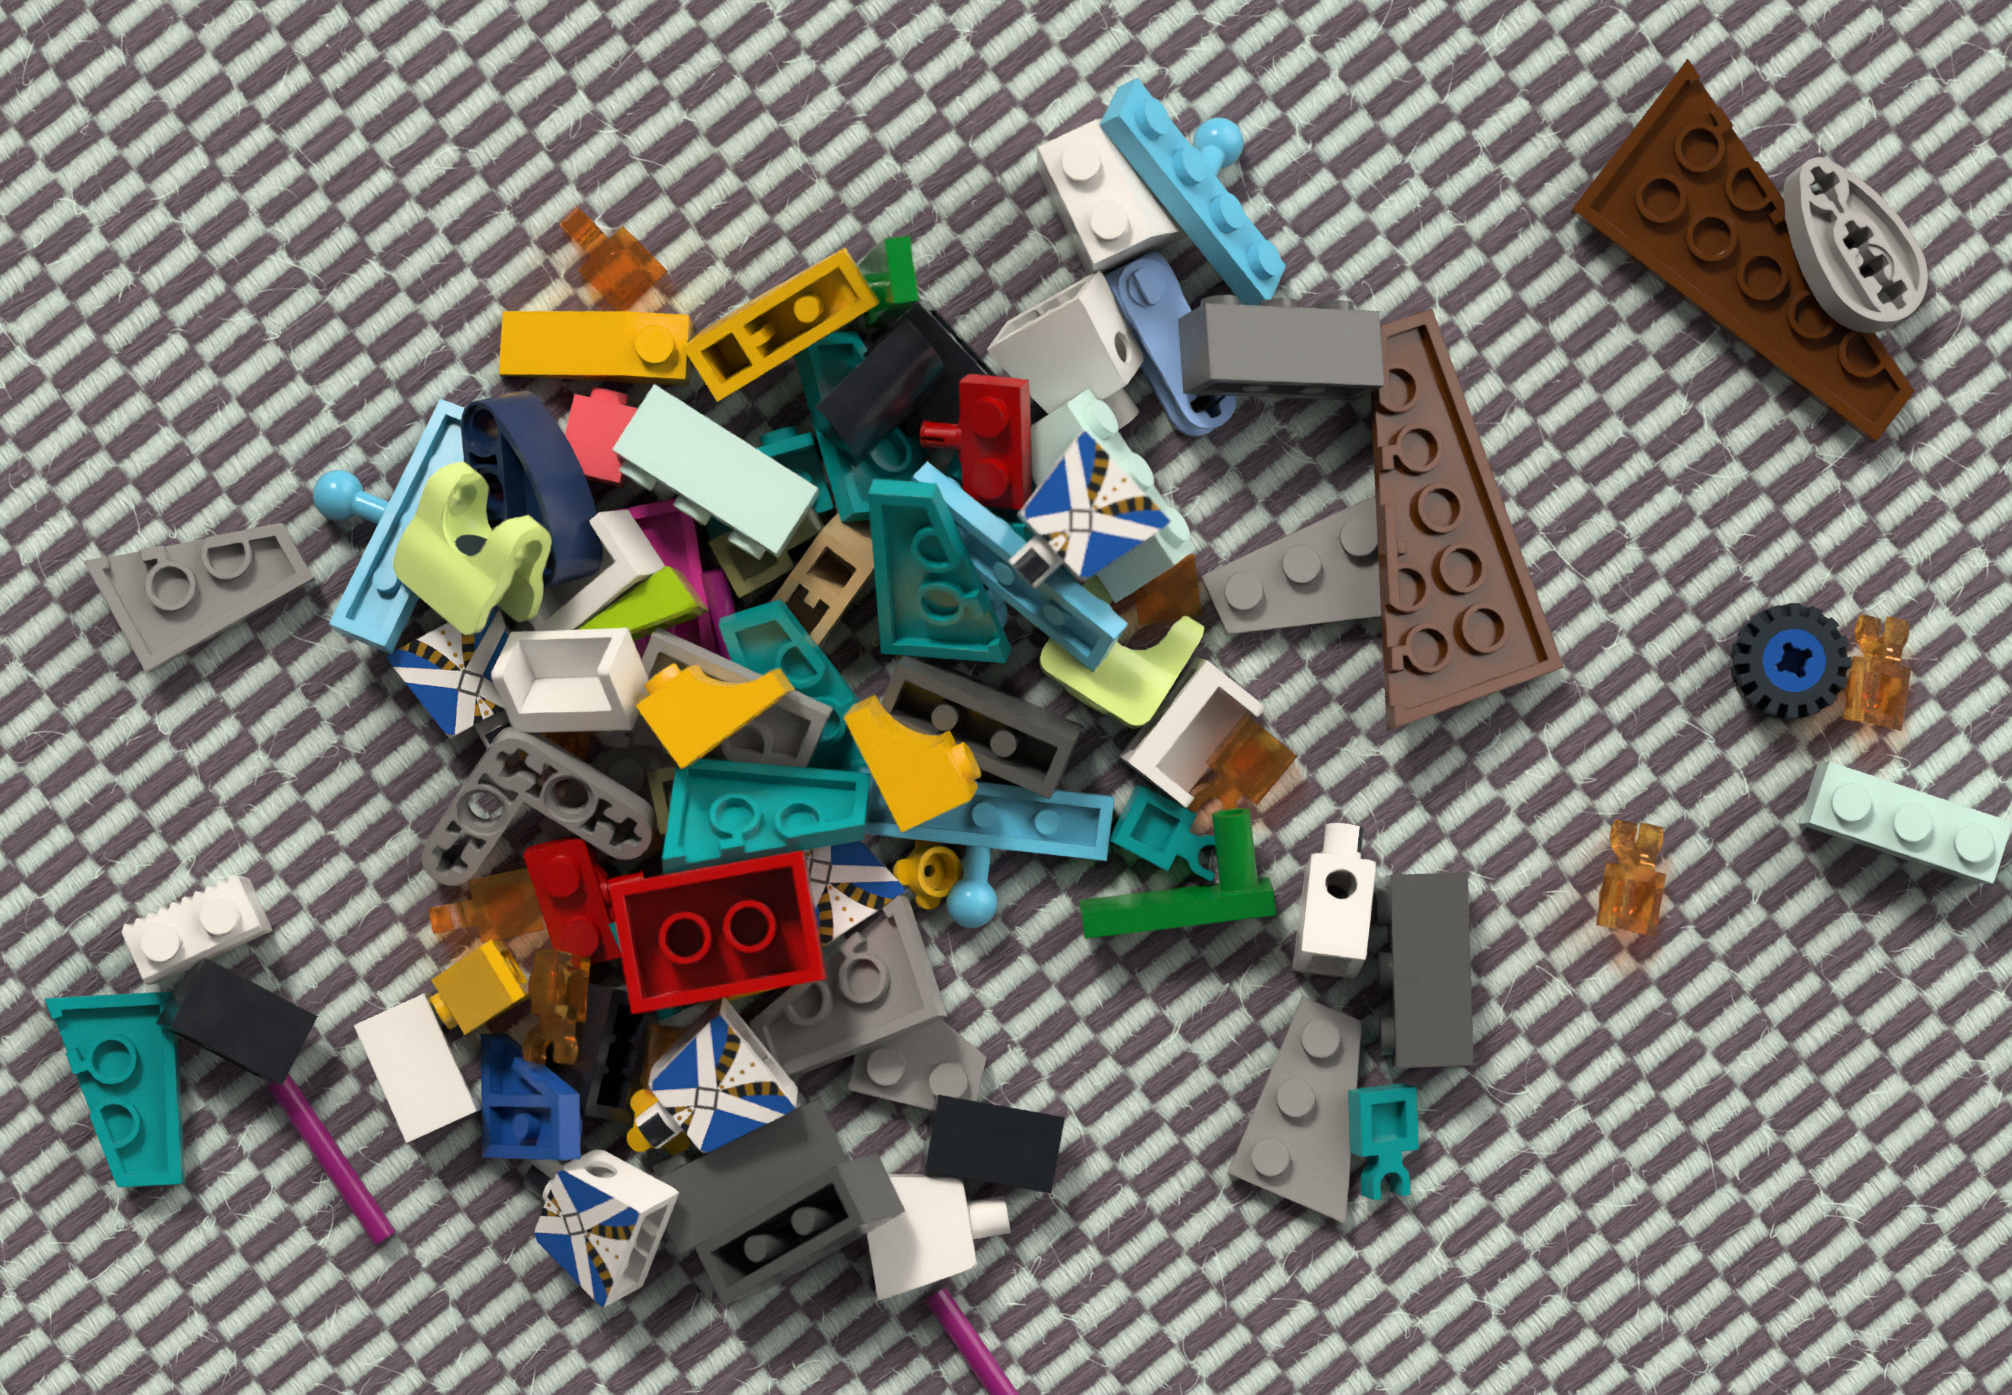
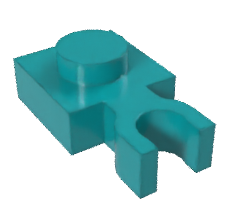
M1136 784L1110 834L1109 841L1166 871L1169 870L1176 855L1182 858L1186 868L1192 873L1212 882L1215 873L1201 867L1198 862V854L1206 845L1215 847L1214 836L1206 833L1194 835L1189 832L1197 814L1143 785Z
M1407 1083L1348 1090L1350 1153L1360 1157L1367 1156V1164L1361 1174V1196L1372 1200L1381 1199L1380 1183L1382 1178L1388 1173L1391 1178L1390 1192L1400 1196L1410 1195V1176L1402 1164V1152L1419 1150L1417 1087Z

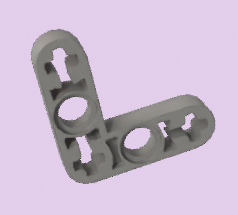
M511 726L503 729L494 738L432 830L422 852V865L427 874L441 884L458 886L468 882L475 875L524 802L601 851L617 859L630 860L641 856L648 849L657 828V817L653 807L645 799L539 732L524 733L514 731ZM519 748L524 750L528 756L525 762H522L518 768H514L507 763L509 754H513ZM548 764L553 769L550 770L543 787L535 782L539 774L541 775L545 765ZM564 779L578 781L586 788L589 800L580 806L565 804L558 798L555 792V784ZM476 793L490 794L499 801L502 814L494 819L478 817L471 811L468 798ZM600 798H602L608 804L605 811L602 810L598 821H595L590 817L593 816ZM629 817L636 821L637 825L635 831H630L624 837L615 830L618 823H622ZM462 829L471 837L461 857L456 858L453 863L443 858L445 849L447 850L452 846Z

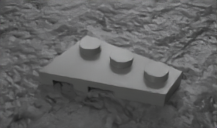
M284 523L84 561L146 673L155 671L316 580Z
M1304 996L1301 997L1227 1170V1173L1345 1224L1351 1165L1348 1090L1357 1089L1362 1021Z

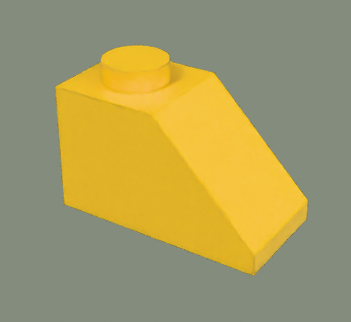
M499 939L488 941L433 978L431 981L438 993L431 996L430 1000L449 1030L459 1025L464 1035H467L536 993L504 940Z

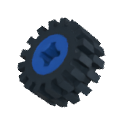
M1802 603L1777 605L1752 617L1753 619L1739 631L1738 635L1740 636L1737 642L1732 645L1730 654L1734 656L1733 666H1730L1731 676L1736 677L1739 685L1736 689L1740 696L1746 697L1751 702L1750 706L1756 711H1763L1769 714V717L1776 719L1793 720L1819 713L1820 710L1830 706L1838 699L1836 696L1840 690L1845 689L1849 680L1846 678L1847 669L1852 668V657L1847 656L1846 647L1850 646L1846 635L1841 636L1837 629L1840 625L1833 617H1825L1821 614L1823 610L1814 606H1801Z

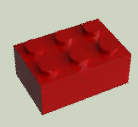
M805 851L609 885L631 1014L828 979Z

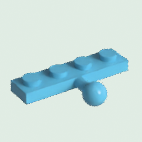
M1138 78L1119 86L1100 123L1101 128L1233 293L1239 297L1243 305L1259 306V302L1272 299L1286 265L1281 260L1276 247L1262 236L1244 213L1239 200L1233 194L1228 193L1217 179L1220 169L1235 163L1243 151L1244 140L1239 127L1225 118H1211L1198 127L1194 134L1193 146H1191L1171 121L1163 104L1152 97Z
M442 399L439 400L390 501L364 492L358 478L344 470L329 471L317 480L313 489V501L317 510L324 517L335 521H342L355 515L378 524L329 622V625L335 632L392 654L419 599V596L402 583L395 574L393 559L402 534L415 517L428 479L442 467L464 462L461 436L463 407Z
M926 462L913 475L910 481L938 484L981 582L985 584L984 588L1002 628H1004L1008 617L1006 601L1094 672L1107 658L1128 626V623L1118 616L1105 601L1092 595L1066 574L1060 566L1036 589H1033L1008 562L1027 541L1015 533L1006 521L994 516L963 491L962 487L955 480L943 475L929 462Z
M859 767L858 772L870 773V792L865 834L966 845L962 879L951 887L946 901L949 915L957 924L963 927H981L987 924L996 913L997 895L993 887L987 882L992 848L1107 861L1114 797L1111 795L1056 789L1049 799L1019 785L975 780L978 789L970 801L901 833L870 769Z

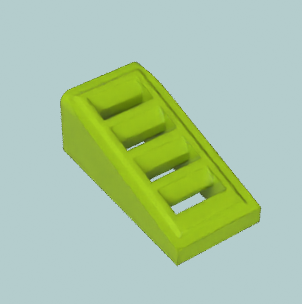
M665 566L578 630L628 628L633 641L653 634L657 628L665 630L702 616L703 613L709 610L684 573L671 566Z

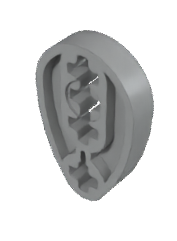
M1812 158L1795 169L1786 178L1783 186L1785 219L1792 248L1802 274L1820 306L1841 325L1863 333H1876L1887 330L1912 314L1925 296L1928 272L1921 247L1898 214L1876 191L1858 176L1828 158ZM1818 184L1824 194L1815 196L1809 186ZM1851 237L1855 241L1857 248L1849 250L1845 246L1843 239ZM1868 264L1872 268L1874 275L1864 278L1858 268ZM1885 291L1891 302L1883 304L1879 300L1877 293Z

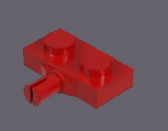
M968 374L959 382L960 419L958 424L924 421L920 430V437H923L920 440L921 447L957 450L962 465L963 491L982 506L1021 510L1032 495L1029 379Z
M576 834L527 847L523 856L561 973L620 958V949L609 927V924L615 922L609 885L648 878L647 871L641 869L638 872L610 879L608 873L597 861L592 844Z

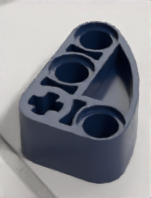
M526 390L470 402L464 408L461 416L464 462L478 472L489 486L486 512L491 530H494L508 519L529 515L549 532L552 543L542 574L544 588L593 576L599 570L603 558L602 541L590 524V520L597 513L583 469L571 444L556 420L540 399L532 392Z

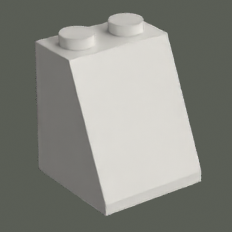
M1102 119L1089 122L1037 147L1036 169L1088 276L1100 270L1102 275H1105L1150 250L1158 251L1188 236L1101 128L1100 123Z

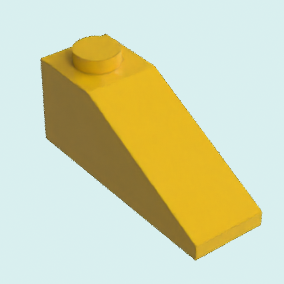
M844 247L700 331L683 349L718 402L878 305L879 300Z
M503 311L499 375L690 386L691 360L683 347L693 338V321L689 315L628 311Z

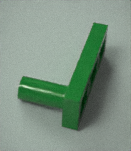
M910 236L883 239L857 266L879 300L878 305L863 313L865 329L891 326L919 301Z
M1232 808L1220 810L1212 814L1219 883L1079 900L1084 938L1275 916L1274 890L1269 877H1257L1250 810Z

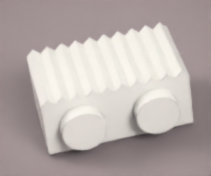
M230 875L228 881L219 880L217 886H207L205 892L195 891L193 897H183L182 902H172L170 908H160L158 913H148L146 918H136L134 924H124L121 933L145 984L155 985L191 969L202 958L213 959L271 932L272 928L250 879L243 876Z

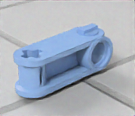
M1150 250L1103 275L1123 313L1128 327L1131 328L1143 352L1144 361L1140 368L1172 425L1179 432L1187 436L1196 437L1208 434L1215 428L1222 426L1231 418L1235 410L1236 396L1207 395L1211 399L1213 406L1209 407L1206 411H1200L1196 414L1192 410L1190 402L1205 395L1183 394L1178 319L1191 312V309L1183 297L1180 284L1165 258L1157 250Z

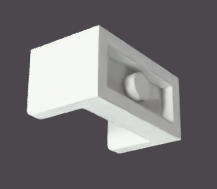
M629 510L599 512L590 520L591 526L602 541L603 558L601 566L593 576L544 588L538 614L534 619L529 620L536 631L578 630L665 567Z
M628 628L511 632L491 674L493 683L514 731L524 733L632 730L640 713L636 705L648 696V692L643 685L649 679Z
M1196 657L1163 699L1151 720L1140 728L1118 757L1174 802L1187 808L1194 800V797L1189 794L1193 786L1248 716L1259 717L1266 707L1208 660Z
M424 993L354 1025L406 1143L482 1110L478 1097L472 1098L433 1011V1004L430 1000L431 993Z

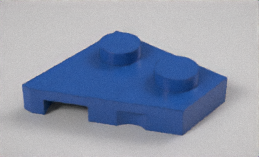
M481 1034L482 1157L539 1160L580 1159L582 1119L580 1116L579 1093L508 1034Z

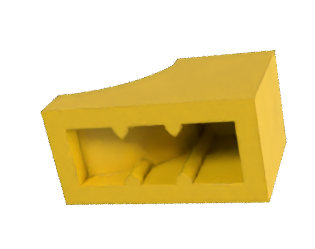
M673 663L643 685L649 696L638 703L636 708L679 767L683 769L696 763L795 690V688L780 668L772 670L754 681L731 683L716 680L705 675L699 665L687 667L681 672L677 665Z
M876 695L852 705L843 717L901 833L970 801L977 791L978 786L975 779L981 777L977 761L965 742L956 744L950 730L939 736L913 731L896 721L884 709Z

